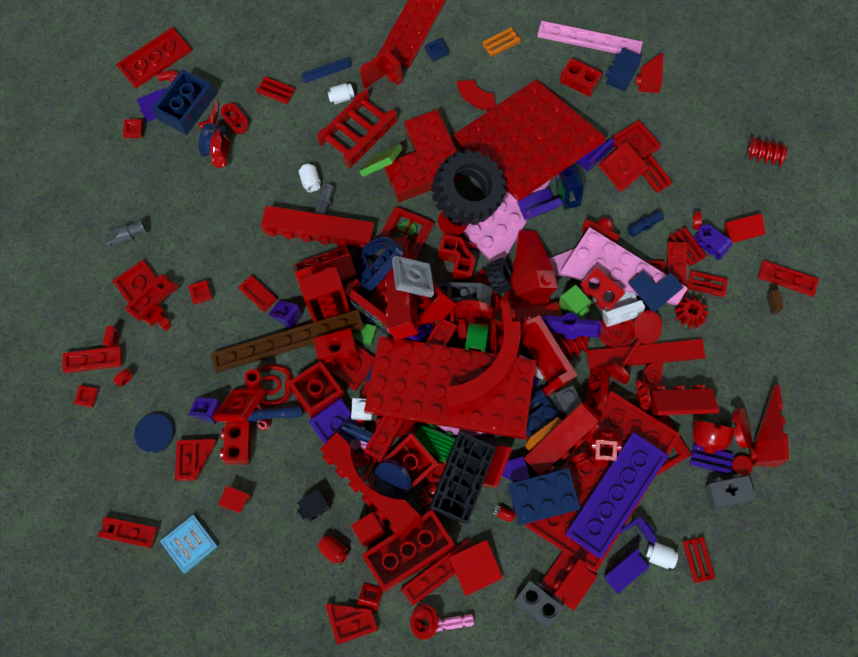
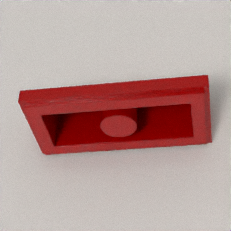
M761 213L727 222L723 227L732 243L766 234Z

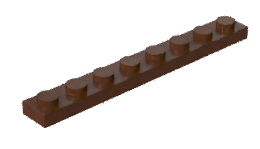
M357 309L211 353L214 370L216 373L306 347L314 344L313 338L350 328L352 332L362 330L364 327L359 310Z

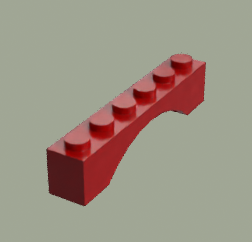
M337 432L320 448V451L324 454L322 459L329 466L333 463L337 467L334 471L342 479L347 477L350 481L348 485L355 493L360 491L363 494L361 499L369 507L373 504L377 508L375 513L383 521L386 518L391 523L389 527L396 535L401 533L406 537L423 520L405 500L385 497L373 491L363 482L358 472L355 451Z

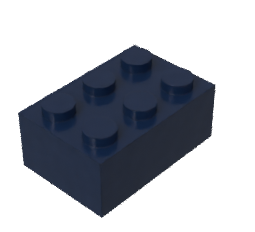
M182 69L152 110L159 121L187 135L216 94L211 83Z
M569 468L507 484L515 518L519 526L580 510Z

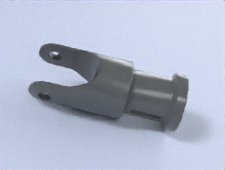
M141 218L130 225L125 224L110 230L104 236L108 238L117 235L106 243L107 247H114L132 240L137 235L146 234L148 231Z

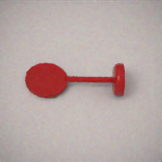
M646 310L636 317L634 322L636 343L620 365L608 363L605 366L609 376L619 383L627 384L630 380V374L624 367L641 343L646 345L653 344L660 338L662 321L657 313Z

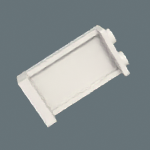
M588 282V286L591 289L597 288L598 285ZM606 291L603 294V299L606 302L612 300L613 294L610 291ZM626 292L611 310L606 308L602 310L599 307L598 310L606 327L636 318L644 311L645 306L642 300H637L634 293Z

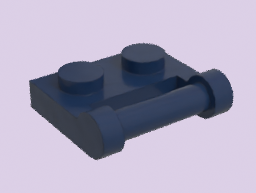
M541 389L536 390L530 399L529 408L537 402L542 406L528 416L525 435L529 439L554 419L561 417Z

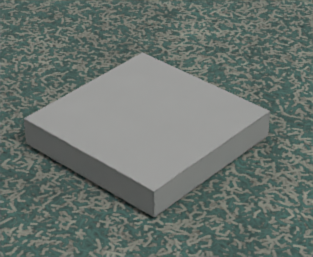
M399 256L393 257L392 265L396 290L426 297L434 295L430 264Z

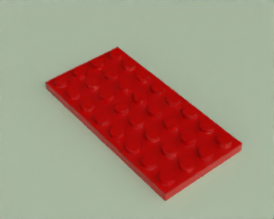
M379 336L364 413L525 439L536 360L517 357L509 376L492 395L469 408L448 412L446 387L460 385L480 376L492 365L498 354Z
M612 391L607 397L605 412L599 416L602 419L598 423L600 427L592 435L588 432L583 437L585 442L578 448H574L561 470L569 468L580 510L525 525L532 532L576 561L579 559L586 564L585 567L594 573L597 572L618 538L620 531L601 559L565 535L613 463V460L595 459L596 450H592V438L597 437V431L603 429L618 432V439L622 440V449L634 432L669 455L681 435ZM587 451V457L591 458L592 461L575 469V462H572L571 459ZM635 508L633 509V511L631 512V514L629 515V517L627 518L626 522L624 523V525L622 526L621 529L624 528V526L626 525L627 521L629 520V518L631 517L632 513L634 512Z

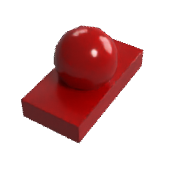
M600 218L596 223L585 220L581 230L582 233L585 234L590 227L617 244L620 235L612 232L613 223L609 218Z

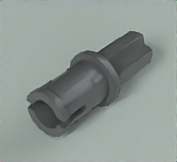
M325 184L323 186L322 193L317 198L318 204L314 213L325 215L327 207L331 205V197L335 191L332 185Z

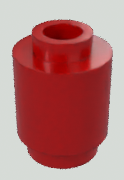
M327 534L317 545L320 553L334 565L337 563L342 564L348 557V548L334 536Z

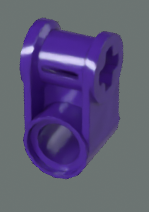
M708 224L702 225L694 236L698 245L707 251L709 255H714L717 260L722 259L732 247V242L728 237L722 235Z

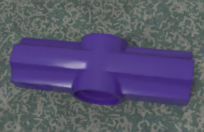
M573 313L565 314L562 317L542 315L541 317L551 333L563 334L566 339H575L579 336L600 338L601 321L579 319Z

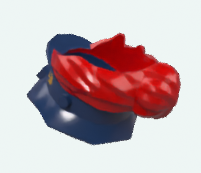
M206 123L203 125L199 136V152L202 157L211 155V164L214 167L223 168L227 165L228 146L231 145L225 136L226 128L221 126L217 129L212 123Z

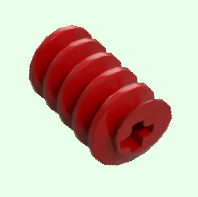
M751 137L745 157L749 154L752 161L754 156H757V162L764 158V164L771 159V165L779 161V167H781L785 161L788 147L785 148L784 143H781L779 146L777 142L770 144V140H766L763 144L762 138H759L756 142V138Z
M579 336L575 339L557 338V344L564 355H568L570 359H573V352L580 356V349L587 353L589 343L586 336Z

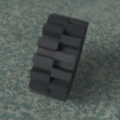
M502 257L487 263L486 275L489 277L487 279L488 282L490 281L493 291L499 295L511 291L510 279L513 270L510 268L507 260Z

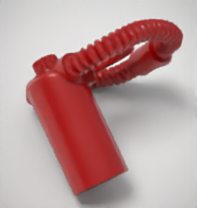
M267 364L258 367L256 370L250 369L246 371L244 380L247 389H262V381H276L277 388L275 390H264L265 394L274 395L279 392L281 381L276 376H260V373L264 370L275 369L280 372L282 371L286 376L285 395L275 401L261 399L260 405L273 407V405H281L289 399L291 391L289 390L288 382L292 380V376L286 367Z

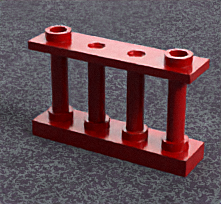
M366 89L358 93L354 100L326 128L320 130L317 136L320 146L327 141L344 155V163L348 168H351L398 121L397 112L393 109L388 113H383L368 101L369 95ZM363 106L377 116L380 121L376 125H371L356 112ZM352 118L364 127L368 133L364 137H360L344 124ZM340 130L356 142V145L351 149H347L332 136Z

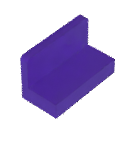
M611 138L608 142L605 141L576 163L589 172L613 149L615 140Z
M548 188L526 196L519 202L517 201L525 221L563 205L561 198L553 200Z
M638 549L603 577L617 594L649 568L640 557Z

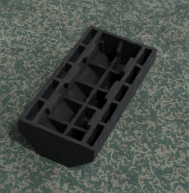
M459 431L429 508L446 518L468 524L496 447Z

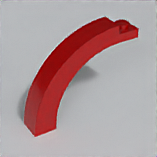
M509 303L501 304L504 338L498 356L492 365L475 379L460 385L446 387L448 412L463 410L480 403L492 395L509 376L517 358L521 333L520 321H515L514 310H510Z

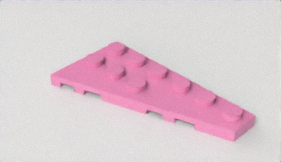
M549 180L544 185L533 191L531 194L546 189L551 180ZM508 191L503 198L504 201L491 217L484 222H479L477 225H471L470 223L462 233L470 242L477 244L476 248L490 262L502 257L506 259L517 240L518 231L523 230L528 221L524 220L517 200Z
M590 227L559 273L560 276H568L582 281L593 267H597L622 290L634 293V295L637 294L628 283L642 271L649 276L655 285L667 276ZM595 278L589 280V282L598 285V281ZM683 286L684 288L666 303L677 305L688 288Z

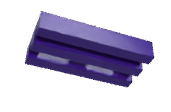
M697 445L692 446L689 465L728 475L731 474L734 454L716 451L715 454H712L728 458L726 461L697 454L696 451L703 452V448ZM695 458L709 462L726 465L727 467L722 468L694 460Z

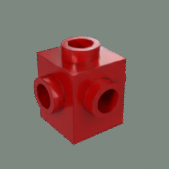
M610 429L597 431V437L592 438V450H596L595 459L605 461L617 460V452H621L622 440L618 439V432Z

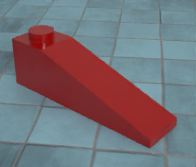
M519 230L515 248L516 255L513 260L514 268L510 279L513 298L548 299L558 288L553 267L537 232Z

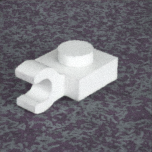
M352 399V420L371 421L372 414L364 413L366 399Z

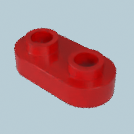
M227 103L221 107V116L234 133L243 134L248 130V121L235 104Z

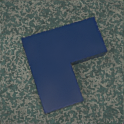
M642 271L628 283L653 313L684 288L672 273L655 285L649 276Z

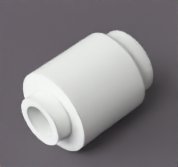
M350 83L330 87V91L327 92L330 102H334L335 105L349 101L354 97Z
M311 164L303 165L298 171L303 188L307 192L317 191L320 188L321 182L316 167Z
M655 542L653 545L649 544L645 556L649 557L648 562L666 569L669 567L674 569L679 553L675 552L673 548Z

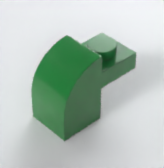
M469 322L465 345L466 350L485 352L489 325Z

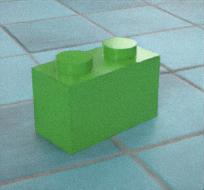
M575 285L561 296L559 307L563 315L573 313L579 319L587 318L591 301Z

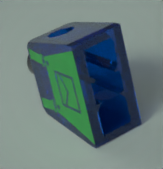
M571 166L556 175L555 185L559 198L563 202V210L579 207L582 202L583 184L575 167ZM570 190L573 191V194H574V197H575V200H576V201L570 202V200H569V197H570L569 191H570Z

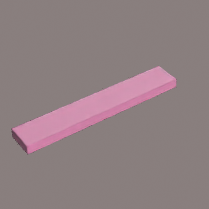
M542 20L537 35L539 38L620 54L622 48L640 54L643 41Z

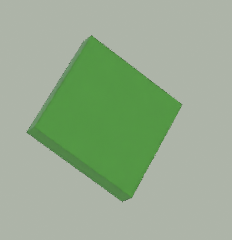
M398 143L371 156L359 170L360 174L366 176L392 164L403 149L401 144Z

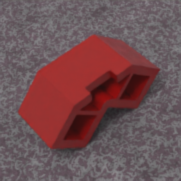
M443 234L438 251L439 260L455 263L452 272L453 281L471 283L475 270V257L467 249L462 238Z

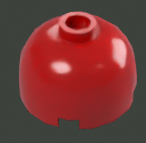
M694 421L692 436L694 442L703 448V452L715 454L716 451H723L728 448L732 442L733 428L723 425L718 426L709 422Z

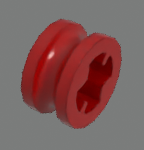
M587 451L571 459L572 462H575V469L592 461L591 458L587 457Z

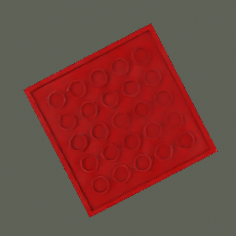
M537 79L452 135L454 141L463 150H471V153H474L475 150L480 151L481 155L485 156L487 154L492 162H497V168L499 170L502 169L504 173L502 179L506 180L504 188L518 202L605 142V136Z

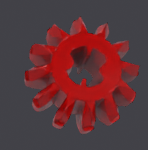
M695 296L690 300L685 297L683 302L680 301L677 304L678 308L674 312L678 315L676 321L682 320L681 327L688 324V330L693 326L697 329L700 327V324L706 322L709 312L705 311L707 305H701L702 299L697 302Z

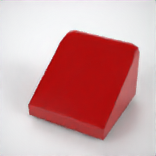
M364 583L358 598L357 608L370 609L372 612L377 613L383 593L381 587Z

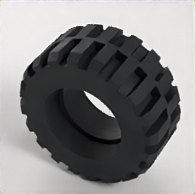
M464 150L463 153L457 151L453 156H448L435 173L432 180L433 184L431 185V191L434 192L432 199L434 202L437 201L436 208L438 211L442 210L444 212L443 216L446 219L448 216L452 218L451 222L457 224L460 221L461 225L465 226L470 222L471 225H477L479 222H484L491 217L501 206L506 195V189H504L506 180L502 179L504 173L502 169L499 170L497 168V162H492L490 156L487 154L483 156L480 151L476 150L474 153H471V150ZM457 175H468L477 180L483 191V199L481 201H469L461 197L455 189L454 177Z

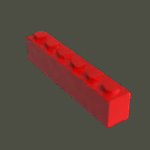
M271 206L265 207L261 222V228L268 236L283 235L286 239H294L295 237L301 238L305 242L319 241L323 245L333 243L339 247L346 246L347 248L352 246L357 250H360L364 245L372 241L375 233L373 222Z
M406 235L392 239L403 248V258L414 260L413 247ZM392 268L387 273L386 278H384L387 292H385V299L387 301L385 311L388 317L386 328L389 334H392L396 340L418 334L416 294L396 290Z

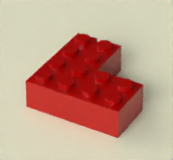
M438 110L404 122L405 133L414 152L395 159L392 164L384 167L385 175L390 186H392L398 203L431 191L432 180L438 168L448 156H453L457 152ZM465 175L455 176L454 182L465 178Z

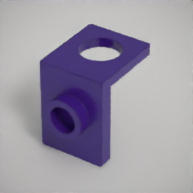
M641 517L620 530V534L636 524L650 545L657 541L652 534L654 533L652 527L648 522L645 523Z

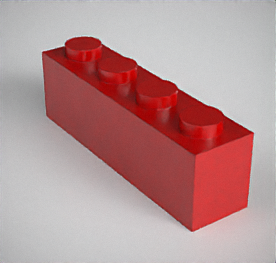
M586 402L581 403L524 459L539 476L553 472L557 468L554 464L559 460L563 462L571 455L569 450L574 446L578 448L584 443L585 439L583 437L588 432L592 435L600 427L598 423L602 419Z

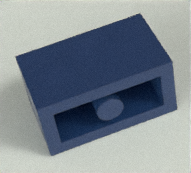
M622 48L620 54L616 53L613 59V67L609 66L605 77H608L606 84L626 91L640 65L642 55Z

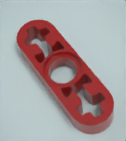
M596 366L589 374L586 403L598 416H601L606 410L609 386V372L602 366Z

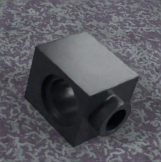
M318 489L297 502L300 507L297 509L303 520L307 518L309 522L316 519L318 514L322 515L331 509Z

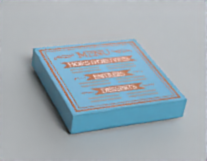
M194 515L160 541L183 573H187L218 547Z

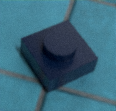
M440 38L424 45L425 51L433 62L448 55V50Z

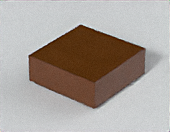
M778 290L771 291L767 296L771 314H778L784 305L780 292Z

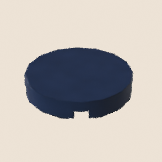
M150 414L143 417L137 423L134 430L136 444L142 450L151 453L165 450L171 444L174 435L173 424L167 417L161 414Z
M387 460L378 465L375 470L376 484L386 497L402 499L408 495L411 488L410 475L403 465L400 467L397 464V461Z

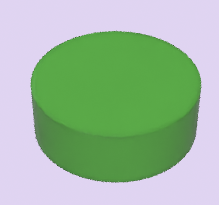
M409 221L401 223L398 229L405 231ZM412 223L407 233L415 236L417 229L416 225Z

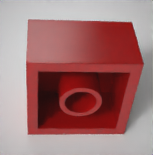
M321 361L288 382L289 390L310 419L314 418L338 399H344L342 389Z

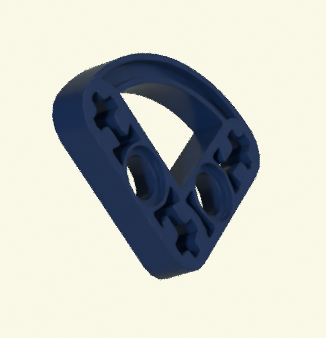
M379 237L368 242L355 254L352 262L362 287L371 291L393 268V257H402L403 248L391 238ZM386 248L377 260L372 263L370 256Z

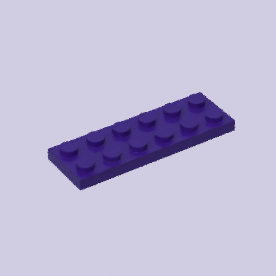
M633 432L621 449V452L617 455V460L613 461L565 535L601 559L668 455Z

